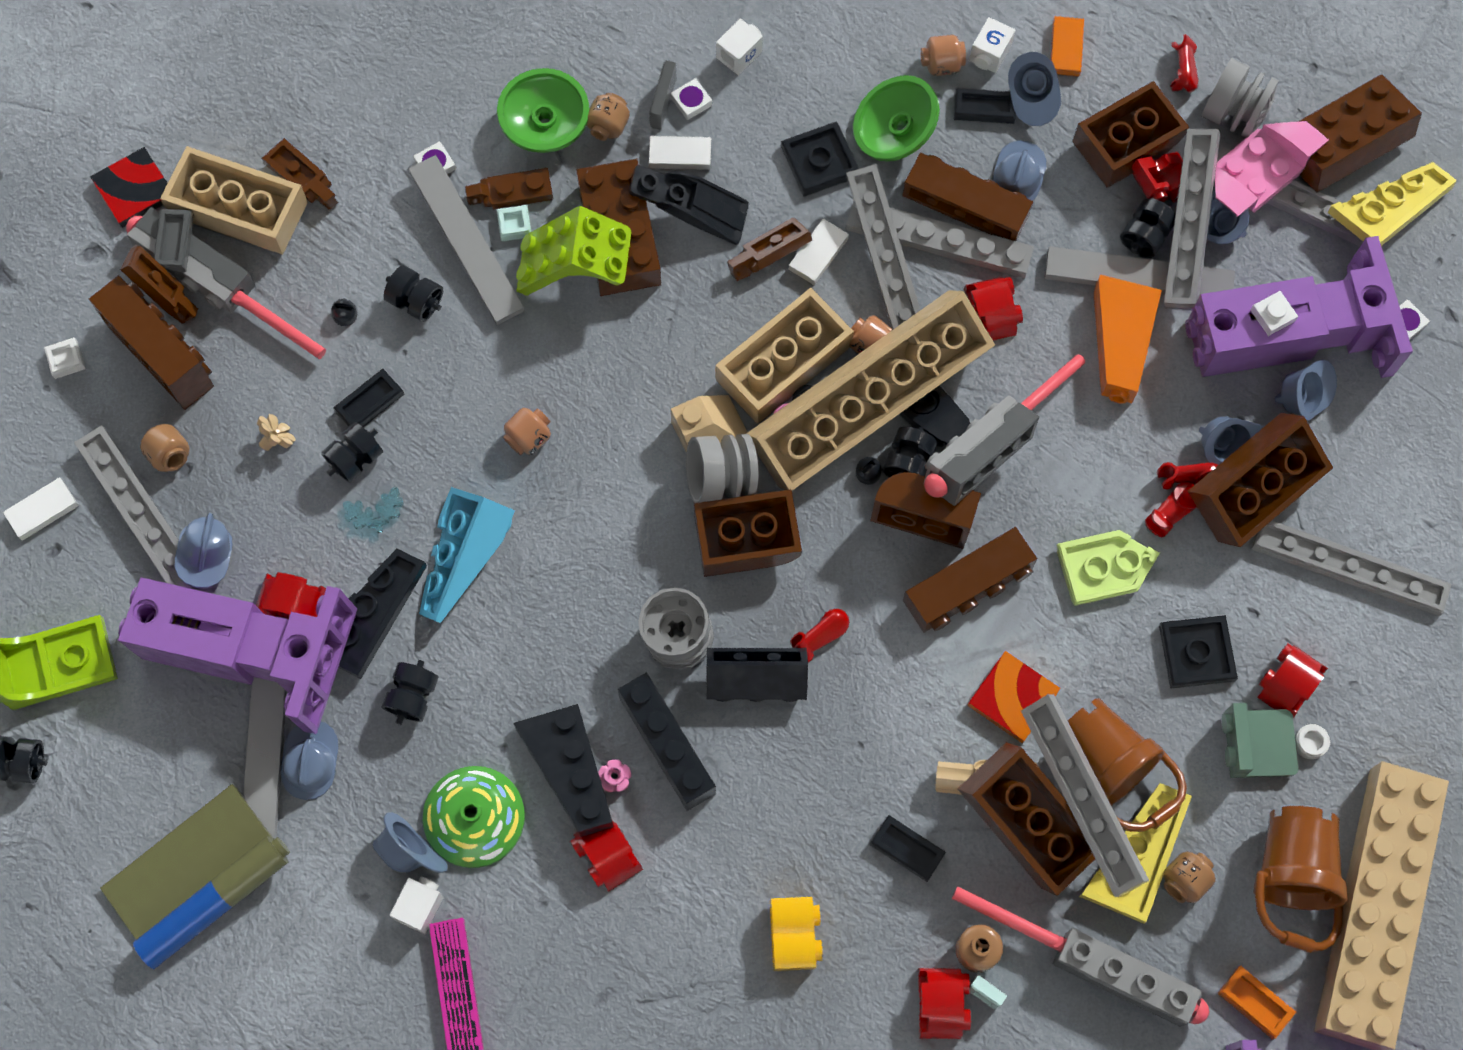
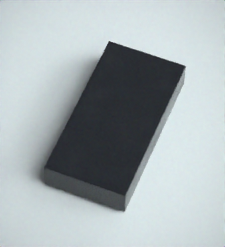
M956 88L954 120L1014 124L1016 113L1013 108L1011 92Z
M382 368L334 406L333 409L348 427L353 422H357L364 427L402 397L404 392Z
M890 815L887 816L870 843L872 847L928 882L946 851Z

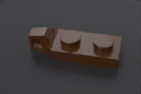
M285 138L262 157L263 163L280 178L300 184L306 199L310 203L317 199L329 211L338 204L335 198L336 195L329 189L332 184L326 174Z
M548 167L491 176L481 179L480 183L465 186L468 205L484 203V207H492L493 210L553 200Z
M792 217L743 245V251L738 256L727 261L731 276L736 281L751 276L752 272H758L811 242V232L796 218Z
M140 245L131 248L120 270L163 310L180 323L184 324L195 318L198 308L183 293L184 286Z

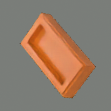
M1054 16L1051 61L1054 64L1057 75L1080 77L1084 19Z
M1241 965L1236 968L1218 991V994L1272 1040L1278 1037L1296 1013L1293 1008Z

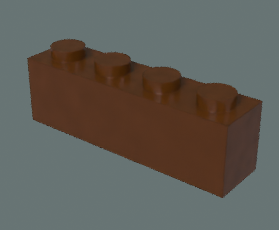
M921 152L905 181L902 195L907 199L987 234L1017 241L1034 202L1022 193L1006 190L992 180H983L972 175L965 168L953 167L944 163L937 156L926 155Z
M1014 527L905 591L903 602L923 633L931 628L934 631H938L951 622L950 617L958 612L965 615L979 605L977 601L988 595L992 599L1006 589L1005 585L1015 579L1018 583L1029 577L1034 572L1032 569L1038 558L1017 527Z

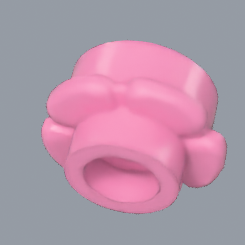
M609 760L606 763L607 765L601 766L598 771L602 788L607 792L624 791L629 785L628 780L631 778V770L627 765H623L620 760ZM613 773L618 775L616 779H612L611 775Z

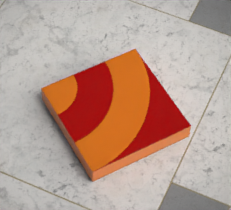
M1005 651L967 706L1023 744L1031 730L1021 710L1048 694L1056 696L1061 688Z

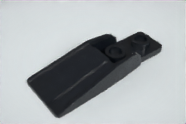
M637 165L634 168L628 191L630 195L653 203L668 214L734 245L740 243L749 202L746 199L692 174L670 171L664 175L641 165Z
M940 385L899 414L913 428L921 427L924 429V432L934 437L938 447H943L944 444L947 445L956 435L960 437L970 424L969 418Z

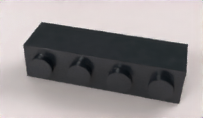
M646 672L618 688L620 701L686 811L716 795V785L648 673Z

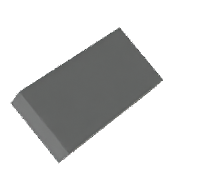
M666 60L663 63L649 111L651 128L662 130L671 99V92H673L677 78L676 62Z
M160 209L153 258L167 271L187 272L194 220L192 210Z

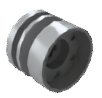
M1231 58L1218 80L1201 117L1220 125L1229 114L1233 116L1230 131L1235 132L1241 121L1246 122L1247 124L1241 136L1247 138L1261 126L1275 99L1279 80L1272 77L1266 89L1260 88L1259 86L1265 73L1260 72L1253 82L1250 83L1246 81L1250 66Z
M737 434L735 437L733 435H724L721 443L716 436L691 437L686 452V475L688 489L694 503L721 500L723 494L726 499L756 494L759 475L758 459L754 442L749 434Z
M675 587L660 590L649 597L643 605L638 620L640 635L654 660L664 667L681 670L692 668L705 659L707 648H712L714 632L708 611L698 596L689 590ZM675 629L680 632L684 631V636L680 638L678 635L674 636L672 632Z

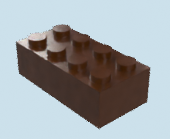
M1381 74L1298 121L1308 122L1329 140L1310 156L1300 176L1316 193L1320 192L1414 138L1422 112L1384 75Z
M637 158L576 169L582 207L624 224L631 230L625 281L620 285H614L597 278L600 296L661 286V269L647 202L630 195L628 192L634 168L639 165Z
M118 275L91 296L89 301L105 325L174 400L186 410L214 387L209 378L212 371L204 363L205 359L194 346L189 347L179 330L173 324L169 326L163 319L164 315L152 302L149 304L146 301L145 295L133 281L127 284Z
M1280 413L1189 489L1188 493L1216 540L1220 543L1241 547L1331 471L1333 466L1305 417Z
M1006 742L957 788L1041 889L1058 896L1095 860L1067 801L1022 747Z

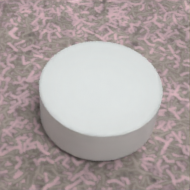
M1305 725L1295 734L1296 751L1306 759H1317L1329 749V735L1319 725Z

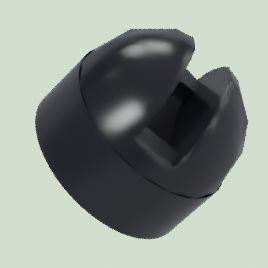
M338 299L331 308L333 320L340 326H349L357 319V309L354 303L348 299ZM339 308H349V309H351V312L348 311V310L339 309Z
M865 457L858 462L856 477L861 483L871 485L876 483L881 477V464L874 457ZM870 464L874 465V466L864 475V473H863L862 471H863L866 467H868Z

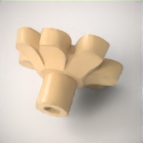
M269 414L267 419L263 416L259 417L256 424L259 426V431L264 435L259 442V446L262 449L269 451L272 446L277 444L288 448L293 444L295 437L287 433L291 429L290 426L285 423L278 424V418L273 414Z

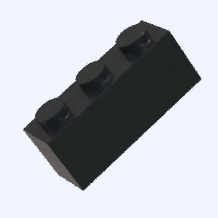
M707 648L706 699L720 702L730 700H750L753 702H761L763 700H783L786 702L807 700V648Z

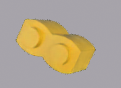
M813 897L771 898L770 923L773 971L815 969L816 961H822L821 940H815L814 926H820L819 905H813Z

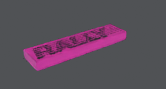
M462 917L431 923L429 928L447 1050H484L465 919Z

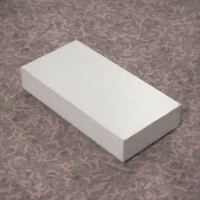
M650 136L649 168L710 170L711 137Z
M825 219L821 220L811 234L812 241L802 246L789 264L788 269L813 285L817 283L849 237L848 233Z
M59 477L3 513L17 536L23 541L79 505L64 481Z

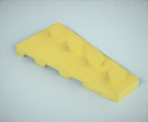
M1432 162L1401 175L1397 181L1382 183L1371 192L1356 194L1352 196L1350 201L1345 203L1337 202L1331 205L1328 214L1362 241L1367 237L1378 236L1382 246L1454 187L1457 180Z
M1159 783L1131 823L1147 821L1149 816L1170 800H1174L1178 790ZM1186 794L1185 800L1180 805V811L1157 829L1151 828L1144 832L1125 831L1149 879L1148 882L1121 897H1115L1099 868L1079 897L1143 924L1146 923L1192 796Z

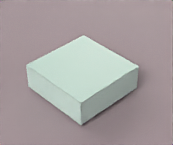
M527 205L497 209L501 242L523 239L526 234L531 232Z
M979 975L970 984V993L992 1009L999 1008L1007 997L1006 994Z

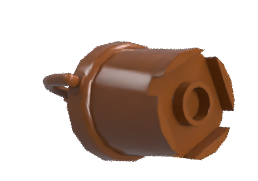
M1100 698L1094 699L1091 703L1096 709L1089 714L1084 708H1081L1068 720V723L1111 806L1140 783L1160 760L1171 770L1176 778L1178 785L1176 798L1170 800L1149 816L1147 821L1143 823H1129L1118 818L1122 828L1129 832H1144L1151 828L1157 829L1180 811V805L1185 800L1187 790L1184 775L1177 764L1154 740L1143 738Z
M1285 806L1282 807V816H1276L1275 809L1269 813L1262 869L1256 874L1253 888L1256 910L1264 927L1272 936L1278 938L1281 944L1308 953L1323 951L1333 946L1340 936L1343 923V905L1347 900V884L1341 877L1340 819L1333 813H1331V821L1322 818L1323 809L1315 807ZM1265 902L1299 910L1334 909L1332 931L1327 939L1321 942H1315L1311 938L1286 930L1281 931L1269 919L1265 909Z

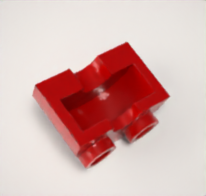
M1178 152L1163 154L1156 160H1153L1152 157L1137 159L1131 167L1134 171L1132 174L1147 198H1153L1163 203L1169 199L1173 203L1178 202L1183 159Z
M999 277L964 286L968 300L993 341L1017 335V324L1023 323V314L1020 305L1014 304L1012 295H1014L1015 291L1011 277Z
M277 572L276 577H272V575L267 573L256 606L265 615L286 618L288 620L291 612L317 617V602L320 596L325 594L326 588L323 586L307 585L308 579L292 574Z
M1287 643L1276 658L1281 662L1276 671L1269 669L1258 685L1263 689L1257 698L1274 710L1286 709L1290 711L1294 718L1304 701L1308 700L1315 691L1328 668L1295 645L1292 646Z
M613 822V828L580 837L579 833L576 832L573 834L575 838L570 840L579 858L586 855L591 862L592 867L588 869V872L597 887L604 884L608 892L643 870L640 862L632 852L633 849L616 822Z
M918 968V992L920 999L919 1039H961L963 1030H970L971 1028L970 1009H964V995H969L970 993L969 973H962L960 968Z

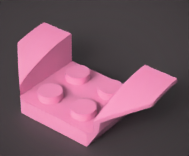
M1306 121L1263 125L1262 129H1256L1217 162L1214 180L1216 199L1230 209L1237 217L1248 208L1255 213L1297 178L1306 167L1310 156L1329 140Z

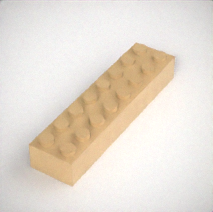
M949 290L746 434H749L752 438L756 453L777 486L785 490H794L991 349L995 344L964 291Z
M1384 761L1370 769L1346 879L1347 900L1343 905V923L1340 936L1331 949L1314 1032L1372 1050L1395 1049L1449 784L1448 780Z

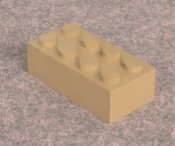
M186 146L160 198L166 209L192 210L194 214L193 224L282 255L308 203L300 184Z
M809 288L715 365V380L759 424L778 406L788 400L796 390L806 385L850 348L849 345L853 339L854 331L812 288Z

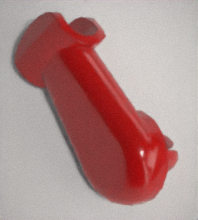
M1184 34V40L1180 45L1176 42L1171 43L1172 47L1178 52L1180 69L1177 70L1179 78L1173 80L1170 87L1172 91H1180L1185 88L1188 93H1192L1198 88L1199 84L1194 58L1197 45L1187 34Z
M1165 462L1158 468L1157 476L1159 478H1167L1162 483V487L1164 490H1168L1173 487L1174 483L1188 482L1197 484L1216 468L1218 464L1207 462L1175 466L1173 463Z
M1188 482L1178 484L1157 510L1154 509L1145 519L1147 528L1153 534L1161 538L1165 537L1173 529L1175 523L1197 508L1188 493V490L1194 484Z
M831 609L825 612L821 621L806 634L798 632L791 638L790 644L792 648H807L808 662H810L814 657L813 652L846 633L850 623L849 616L841 609Z

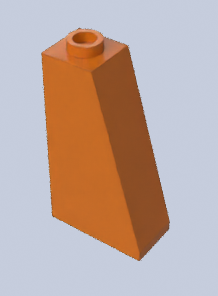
M1100 274L1093 294L1101 396L1109 397L1115 403H1133L1139 390L1162 290Z

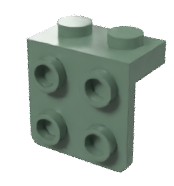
M1233 703L1223 713L1222 730L1226 734L1227 739L1225 761L1230 769V778L1292 777L1297 774L1298 760L1293 716L1290 711L1286 709L1247 710V703Z

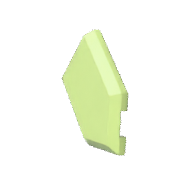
M1121 530L1057 544V554L1074 606L1138 592L1160 554L1148 546L1147 548L1131 539L1130 535Z

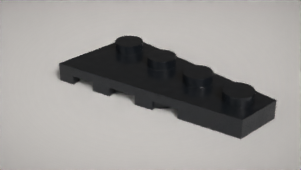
M396 548L369 576L368 582L357 594L354 592L348 598L357 608L338 668L360 679L363 677L427 568L424 561Z
M578 704L514 722L516 731L523 739L533 759L537 762L548 784L557 795L580 837L613 828L614 825Z

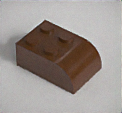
M1152 81L1078 123L1072 142L1108 188L1134 173L1131 167L1137 159L1152 157L1153 160H1156L1169 152L1183 139L1189 126L1157 84Z
M909 472L893 475L880 486L874 501L871 522L964 549L981 496L980 492H976L975 489L972 490L959 503L953 506L944 498L932 497L926 492L923 484L926 474L923 476Z
M791 489L694 503V518L704 577L780 566L792 562L802 555Z

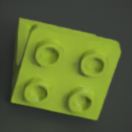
M578 206L526 234L521 242L522 256L516 273L518 280L516 292L527 296L568 276L595 277L614 285L624 283L631 239L630 228L585 207Z
M101 615L32 635L0 638V702L11 710L118 679L104 618Z

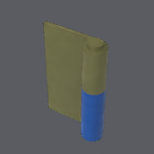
M231 784L100 887V889L136 940L133 942V946L137 954L150 968L156 969L288 864L289 861L286 856L290 854V851L279 837L274 839L235 785Z

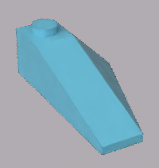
M454 487L450 488L438 520L437 528L442 529L439 545H434L431 556L435 557L436 562L434 571L426 578L420 615L439 623L442 622L503 542L506 533L511 527L515 510L487 498Z

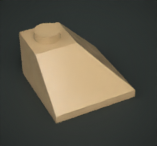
M729 395L698 396L671 408V423L686 452L691 437L716 436L721 443L724 435H733L735 437L737 434L748 433Z

